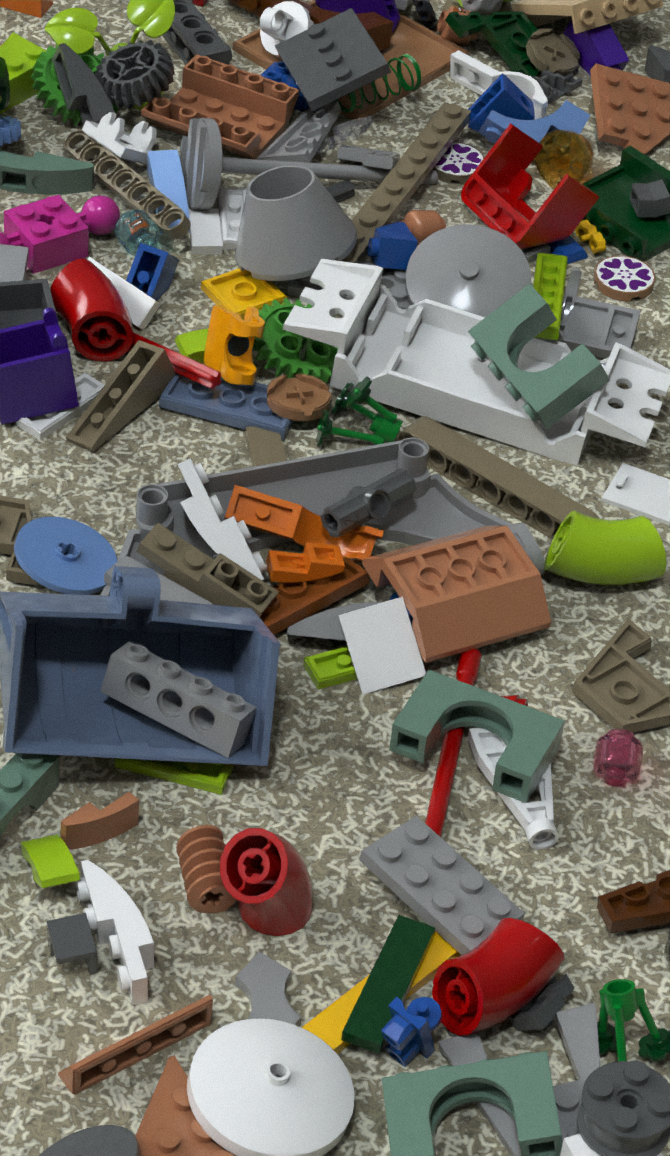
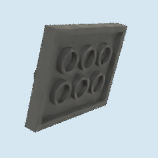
M352 8L320 24H314L308 30L275 45L279 57L312 111L391 73L387 61Z

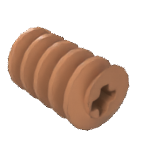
M201 825L187 830L180 836L176 846L179 865L184 879V887L187 892V900L193 909L201 913L226 911L237 900L225 889L220 876V858L225 848L221 829L214 825Z

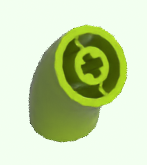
M571 511L561 523L549 546L545 557L544 569L561 577L584 583L626 585L662 577L666 572L667 561L662 539L655 526L646 517L637 516L625 520H604L586 516L577 511Z

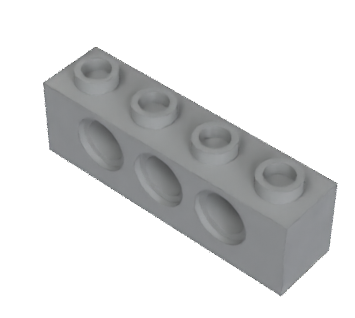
M127 642L111 654L100 692L226 758H229L245 744L257 708L246 702L241 696L228 693L213 685L210 680L195 676L180 668L177 663L164 660L149 652L146 647Z

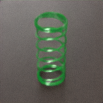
M403 54L399 58H392L388 61L389 67L398 79V93H394L391 90L387 75L382 78L387 90L386 97L380 96L376 89L375 81L370 83L374 92V100L372 102L368 101L363 87H360L358 90L361 96V105H356V93L354 90L348 93L351 101L350 109L344 108L339 98L336 99L340 104L341 110L348 113L353 111L355 107L360 109L363 106L364 99L372 105L376 101V94L382 100L388 98L389 91L393 95L398 96L401 92V86L408 92L418 89L422 77L417 61L409 54ZM404 57L408 58L414 65L417 75L415 87L412 72L407 64L402 61ZM394 60L397 61V72L389 65ZM401 63L404 64L410 74L412 86H409L403 77Z

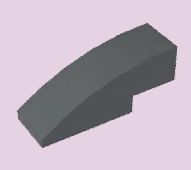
M66 43L60 44L52 57V62L67 110H79L83 125L86 120L99 123L101 118L109 112L115 113L104 88L92 70Z

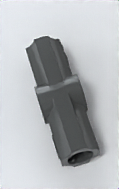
M398 469L366 487H353L347 497L324 508V513L320 516L322 525L329 532L330 536L340 537L371 519L382 520L388 516L392 508L413 497L414 491L417 490L415 481L406 470Z

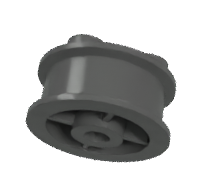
M637 1060L612 1062L594 1070L584 1083L582 1102L577 1114V1126L584 1142L601 1156H657L663 1151L670 1139V1083L660 1073Z

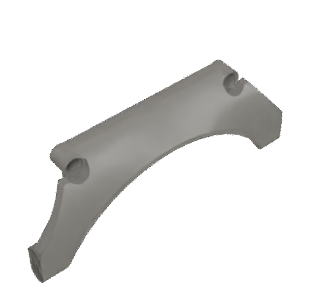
M406 438L400 441L207 475L209 482L204 484L209 497L216 494L225 512L219 516L221 521H224L234 485L302 505L307 510L321 516L324 513V508L347 497L353 487H366L398 469H403L415 481L417 490L414 491L413 497L392 508L384 519H371L360 526L367 525L383 530V537L380 540L401 542L409 545L428 542L483 526H508L540 574L543 575L545 563L542 551L527 525L523 522L511 524L478 508L456 492L438 473L431 475L427 469L429 446L419 438ZM185 479L160 484H147L138 489L136 523L139 529L128 531L117 562L127 555L148 568H153L154 571L164 576L165 570L136 552L140 542L157 523H160L212 559L218 556L198 533L180 503L192 497ZM248 527L253 539L247 541L252 553L268 547L292 542L291 540ZM106 584L100 596H110L111 586Z

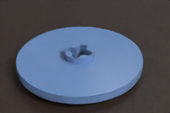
M42 517L26 523L18 532L14 544L15 556L21 568L39 584L64 594L90 595L102 591L106 585L104 582L105 572L117 563L114 549L100 533L81 522L63 517Z

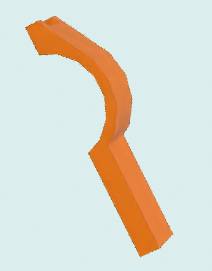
M234 485L224 520L234 516L237 523L244 520L249 528L291 540L305 547L306 542L340 546L343 558L347 557L352 561L362 563L364 558L372 557L371 554L376 538L382 539L384 533L383 530L365 525L358 526L340 537H332L323 527L320 515L307 510L304 506L238 485Z

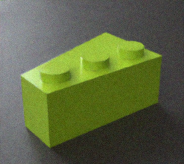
M14 32L0 46V57L4 58L7 64L10 83V102L7 108L0 111V114L38 94L40 91L32 88L35 80L31 79V76L34 72L33 67L41 52H46V50Z

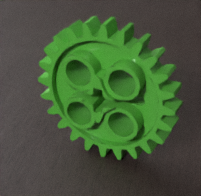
M56 45L55 49L52 46H48L46 52H41L33 67L34 72L31 79L35 80L32 88L40 90L36 97L37 99L46 100L44 108H54L53 116L61 113L63 115V122L71 118L73 119L74 126H77L79 121H82L79 110H67L52 62V57L58 45ZM92 47L91 50L79 55V57L95 75L97 73L96 67L101 64L104 53L96 56L94 54V47ZM112 105L115 114H117L119 110L116 105Z
M284 298L282 304L277 300H273L271 306L265 303L262 310H258L259 316L265 321L263 338L256 337L254 340L253 350L259 351L256 359L267 361L265 369L273 367L277 369L276 377L283 373L287 375V378H295V374H306L314 376L327 384L332 376L334 359L338 348L283 330V324L294 305L303 308H312L313 306L307 304L306 307L302 306L299 299L296 300L295 304H291L287 298Z

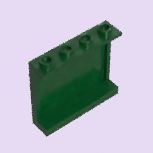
M631 145L624 148L620 165L583 183L584 186L596 193L599 199L582 221L588 220L591 225L596 227L597 232H601L606 242L623 252L626 256L637 258L643 262L669 249L670 213L659 217H637L630 202L632 183L647 184L661 179L670 194V171Z

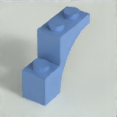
M567 100L554 113L535 120L513 119L492 110L478 133L489 142L496 143L511 123L539 143L545 140L553 148L567 153L577 140L590 114Z

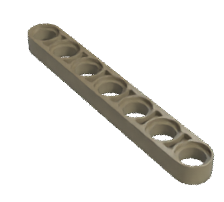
M75 130L68 134L64 140L65 149L74 160L94 164L95 178L136 212L142 214V217L146 219L147 215H149L150 219L147 221L168 238L179 239L187 234L190 230L191 222L180 207L111 151L85 134L83 130ZM84 141V143L81 146L73 149V147L77 143ZM100 153V155L98 156V158H96V159L93 160V161H89V159H90L92 156H94L95 154ZM116 166L112 172L104 174L110 167ZM132 179L127 186L120 188L123 182ZM145 192H148L145 198L136 201L138 196ZM164 206L162 211L152 214L156 208ZM181 219L177 226L169 228L172 222Z

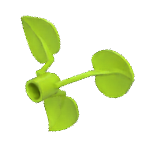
M130 0L127 6V18L130 23L138 26L130 42L132 44L136 42L141 30L150 38L155 39L163 36L170 29L174 20V1ZM75 7L63 10L52 17L45 26V32L51 36L58 46L66 43L77 55H82L92 49L95 41L94 37L98 39L107 56H109V51H116L118 45L121 47L128 45L127 43H117L111 49L102 35L95 31L98 25L97 17L91 11L84 8ZM149 102L143 103L141 107L138 105L133 107L141 111Z

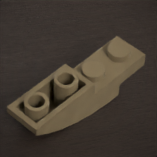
M157 523L140 542L136 551L165 570L164 576L206 599L212 605L252 608L260 617L279 593V591L220 553L215 559H212L160 523Z

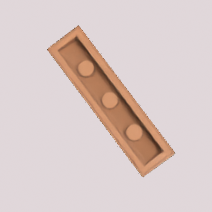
M208 995L63 1069L58 1072V1076L72 1094L76 1095L211 1025L213 998L211 995Z

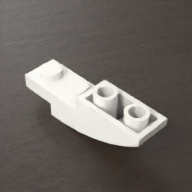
M188 459L179 463V469L192 494V497L180 503L198 533L218 555L220 553L264 581L262 573L268 569L259 551L252 554L247 541L253 538L245 521L242 520L237 523L234 516L221 521L219 516L225 512L216 494L209 497L204 486L205 483L209 482V479L201 462L194 465L193 461Z
M89 860L80 861L81 878L75 881L79 902L86 901L88 908H84L83 912L87 915L91 932L95 931L98 945H109L112 960L119 959L121 966L117 967V977L121 991L128 990L132 1005L148 1002V977L145 970L154 968V941L149 928L131 897L110 875Z

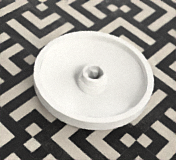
M246 1019L217 1029L197 1049L187 1078L188 1101L197 1122L217 1144L236 1156H323L341 1140L354 1109L355 1096L352 1079L337 1053L313 1033L294 1024L279 1020Z

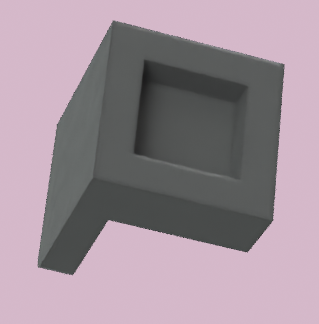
M86 913L46 921L48 947L51 956L55 955L56 962L63 964L85 959L89 974L98 973L97 950Z

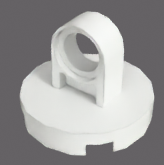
M284 1L273 8H266L260 18V36L265 49L279 57L275 45L308 30L309 27L314 25V22L310 20L308 9L294 1Z

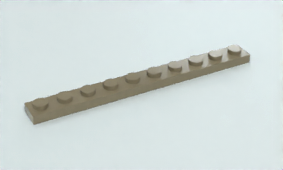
M443 103L352 219L357 232V242L350 254L342 260L343 262L358 264L362 262L368 254V242L370 238H374L375 228L392 223L468 124L471 110L461 108L456 104Z

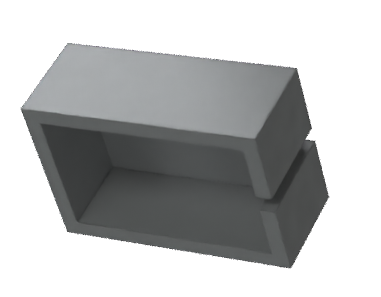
M47 278L0 282V329L43 320L42 313L46 308H53L55 310Z

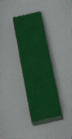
M398 915L342 1031V1041L380 1054L386 1041L382 1037L381 1030L392 1019L388 1005L396 997L404 1002L434 938L435 927Z

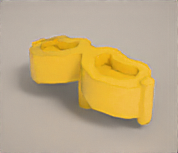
M588 220L581 221L575 229L580 242L589 240L593 254L604 252L606 250V241L601 232H597L596 227L591 225Z

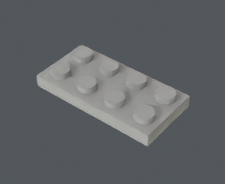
M418 816L411 818L361 851L359 861L425 922L435 927V931L461 955L468 953L481 944L492 933L502 918H514L523 921L525 913Z

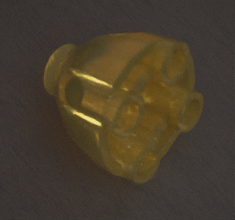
M560 129L546 134L539 142L543 145V148L534 160L536 161L539 174L553 189L556 188L559 177L562 180L568 174L581 183L590 173L594 162V152L591 144L583 135L573 130Z

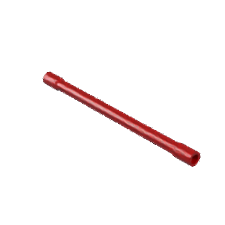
M474 648L460 653L456 671L457 680L474 686L482 658L479 650ZM465 727L455 728L444 734L425 824L440 837L442 836Z

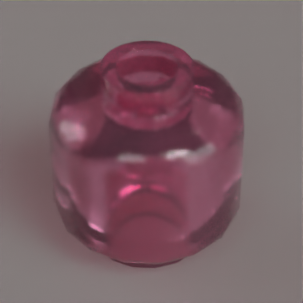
M612 729L608 731L605 735L599 737L596 742L593 761L594 772L604 779L606 784L614 787L624 786L627 782L637 779L641 773L643 745L628 730Z

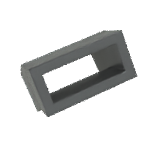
M662 179L647 184L632 183L630 202L637 217H659L670 213V194Z

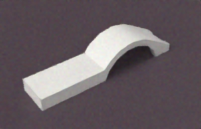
M459 50L450 55V78L459 84L482 95L503 73L532 100L535 113L534 120L546 117L548 100L540 84L531 76L520 72H499Z

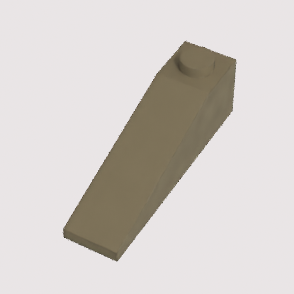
M138 340L66 436V440L94 452L154 402L176 374L165 349Z

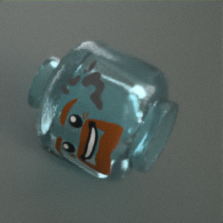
M141 209L131 210L122 214L117 221L115 236L129 254L136 255L140 243L154 248L157 247L160 239V230L146 211Z

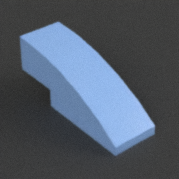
M178 150L148 151L147 173L150 184L180 207L189 219L186 189ZM164 206L156 208L154 210L155 214L162 211L164 209ZM181 219L172 222L169 228L177 226Z

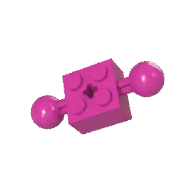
M60 195L50 196L39 201L5 210L4 234L0 231V244L28 247L27 267L35 274L70 263L76 259L88 257L89 232L96 235L111 233L120 221V210L114 200L107 196L98 195L88 199L83 205L81 212L76 214Z

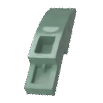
M0 151L1 190L53 195L88 192L94 188V164L38 151H36L33 158Z

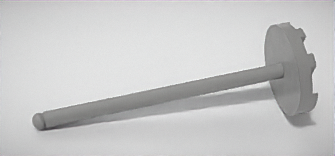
M191 118L189 120L188 136L182 137L179 156L187 203L190 205V209L209 210L214 205L219 191L221 173L259 175L272 168L299 165L311 169L320 179L382 182L391 171L389 169L357 165L222 158L221 135L216 121L212 118ZM431 170L422 184H436L439 178L438 173Z

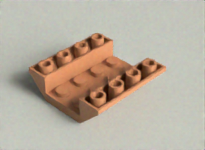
M196 54L183 67L182 88L170 100L158 97L153 98L152 103H148L141 110V116L155 126L184 136H188L189 120L191 118H212L219 127L223 150L257 160V157L286 130L300 90L290 87L285 83L276 82L259 74L250 73L233 65H227L212 60L207 56Z
M483 526L362 560V565L377 588L391 584L399 597H403L405 606L413 617V632L420 655L425 663L549 628L551 625L541 574L508 526Z

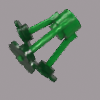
M366 376L355 387L352 383L346 384L337 398L331 414L335 416L341 410L347 411L352 408L373 420L369 430L374 432V434L370 435L333 427V421L328 419L329 413L327 410H323L322 417L317 426V447H321L323 438L329 439L330 434L368 441L376 445L383 444L384 441L387 443L393 442L403 421L369 396L371 393L369 387L372 381ZM363 402H366L373 409H375L377 413L370 411L369 409L363 407L361 404Z
M617 979L606 983L603 989L599 991L601 1002L599 1022H597L599 1054H605L609 1050L617 1051L618 1062L627 1061L624 1022L632 1020L639 1008L649 1031L646 1036L639 1040V1047L641 1048L638 1051L641 1058L649 1057L654 1062L663 1060L670 1053V1030L667 1031L665 1028L657 1029L646 1004L644 989H636L635 983L627 979ZM608 1015L615 1021V1027L608 1023Z

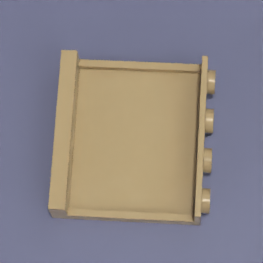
M522 0L512 3L513 12L523 11L535 27L572 16L574 34L663 7L662 0Z

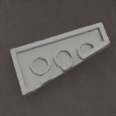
M338 100L332 101L314 111L309 107L257 157V160L310 163L342 111Z

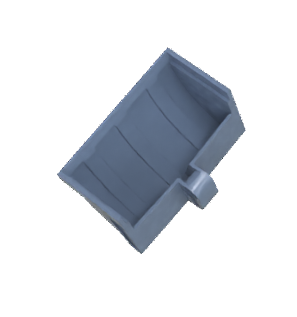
M115 566L112 573L110 596L0 591V681L4 716L3 749L7 753L268 766L280 642L252 608L160 600V578L153 568ZM127 642L140 644L158 657L173 661L180 668L191 674L210 680L213 685L228 693L237 694L246 702L256 706L257 708L245 744L229 758H226L100 692L111 654Z

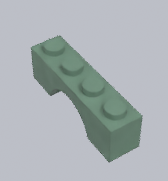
M16 753L0 770V838L9 822L22 808L29 805L31 808L38 810L59 787V756Z

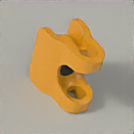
M214 305L203 358L204 365L219 371L221 377L227 383L254 385L257 368L253 363L252 350L255 338H263L265 321L259 316V311L255 307H247L244 320H242L239 314L228 311L222 306Z

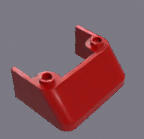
M510 123L464 184L461 190V199L486 225L506 235L520 249L564 240L574 232L599 199V196L566 174L540 209L535 212L523 201L532 185V177L526 169L543 148V145Z

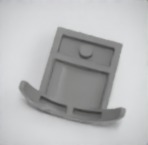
M574 268L570 274L562 303L557 341L566 343L571 351L583 343L594 356L600 358H608L615 342L631 349L641 311L577 297L581 270Z

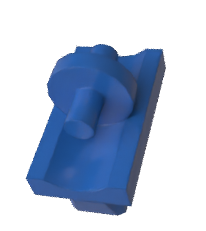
M396 997L388 1005L392 1019L381 1030L382 1037L389 1043L385 1047L387 1054L406 1067L418 1053L428 1058L435 1051L431 1031L435 1030L441 1023L442 1012L440 1005L430 997L416 998L409 1004L407 1010L404 1008L402 1000Z

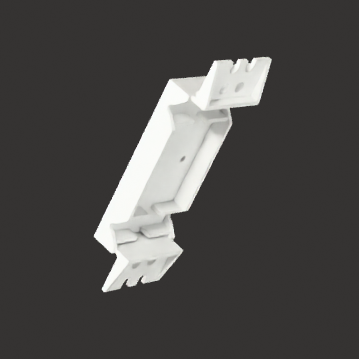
M321 259L310 278V283L319 285L323 289L315 290L305 287L299 301L308 303L313 307L303 308L294 305L283 324V330L338 348L330 382L332 387L343 390L347 383H352L355 387L368 376L372 381L369 387L371 389L369 396L377 402L420 416H427L433 420L576 466L579 464L592 431L646 447L655 421L643 418L642 416L645 413L658 416L663 402L650 396L654 393L665 397L670 386V369L615 342L610 356L599 361L610 381L547 429L539 419L535 422L532 421L522 408L526 403L522 399L516 402L505 388L508 382L504 378L498 381L488 368L491 362L487 358L481 361L471 348L474 340L468 331L485 317L429 299L410 305L408 309H401L386 286L380 284L383 268L374 265ZM347 295H350V296H352L354 299L346 300V299H343V298L346 297ZM337 313H339V314H341L343 317H342V318H334V317H332V316H335ZM533 338L522 349L517 367L528 372L546 370L572 351L566 343L557 340ZM617 384H626L628 385V389H622L618 387ZM609 403L619 404L620 409L612 408L609 406Z

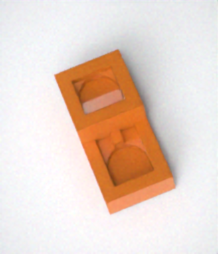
M306 542L303 553L269 550L266 559L271 582H304L322 579L343 572L345 567L340 546Z

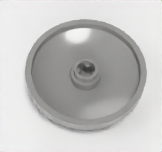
M455 225L434 232L416 247L407 265L406 294L410 305L429 299L487 317L529 283L531 284V271L522 250L506 235L480 225Z

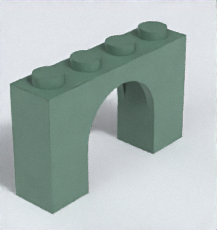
M529 283L472 327L468 333L474 340L471 348L480 360L483 361L487 358L491 362L488 368L498 381L504 378L508 382L505 388L516 402L522 399L526 403L522 408L532 421L535 422L539 419L548 429L609 382L610 379L601 363L583 343L546 370L528 372L517 367L518 358L524 346L557 320L548 303Z
M428 669L392 724L389 751L424 763L439 738L446 732L459 727H478L488 730L501 738L507 746L496 763L492 790L527 803L560 748L565 720Z
M547 1051L537 1053L525 1052L518 1056L494 1060L482 1059L475 1063L457 1066L445 1065L436 1069L414 1073L402 1072L395 1076L382 1078L391 1156H436L434 1137L441 1119L455 1107L476 1101L498 1105L513 1117L517 1126L522 1156H560L563 1141Z

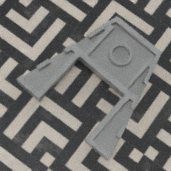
M595 1003L556 1012V1023L577 1078L576 1081L553 1086L562 1141L566 1137L580 1134L577 1126V1114L582 1102L583 1086L588 1076L600 1067ZM478 1032L439 1041V1051L443 1057H446L451 1066L475 1063L482 1059H487ZM476 1101L478 1109L484 1118H487L497 1132V1137L510 1156H522L517 1126L513 1117L498 1105Z

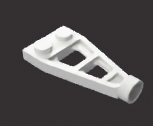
M471 728L468 733V741L475 761L493 786L496 763L507 746L494 733L482 728ZM551 763L535 788L539 790L541 801L522 803L519 800L498 793L524 828L529 845L535 850L548 849L559 838L553 822Z

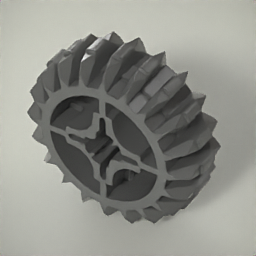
M140 39L137 43L132 44L129 41L128 45L123 47L118 45L116 51H109V57H103L101 64L96 67L97 73L95 76L104 88L112 105H116L118 109L124 106L131 109L134 105L141 107L145 102L152 103V99L155 97L161 98V92L168 91L169 84L174 82L173 75L175 72L170 54L167 53L166 49L162 48L160 43L154 44L152 40L144 43Z

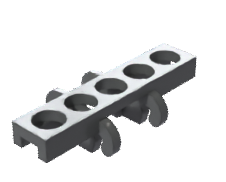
M548 70L542 72L541 78L532 77L540 84L548 104L582 86L583 81L581 78L574 79V74L572 73L564 77L559 73L554 74Z

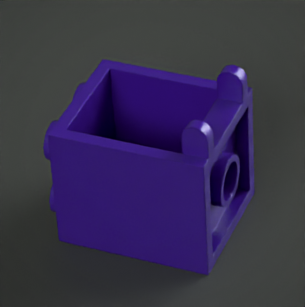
M46 308L43 311V320L0 329L1 425L19 421L21 418H32L79 406L67 339L59 327L57 314L53 308Z

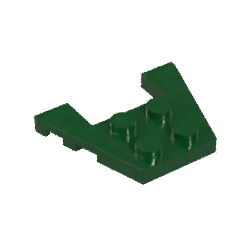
M523 11L493 12L491 15H481L479 12H469L468 15H459L458 12H450L445 21L460 39L481 32L488 40L490 46L499 53L506 65L512 69L510 72H520L531 77L539 74L540 70L531 63L526 52V44L529 38L538 29Z

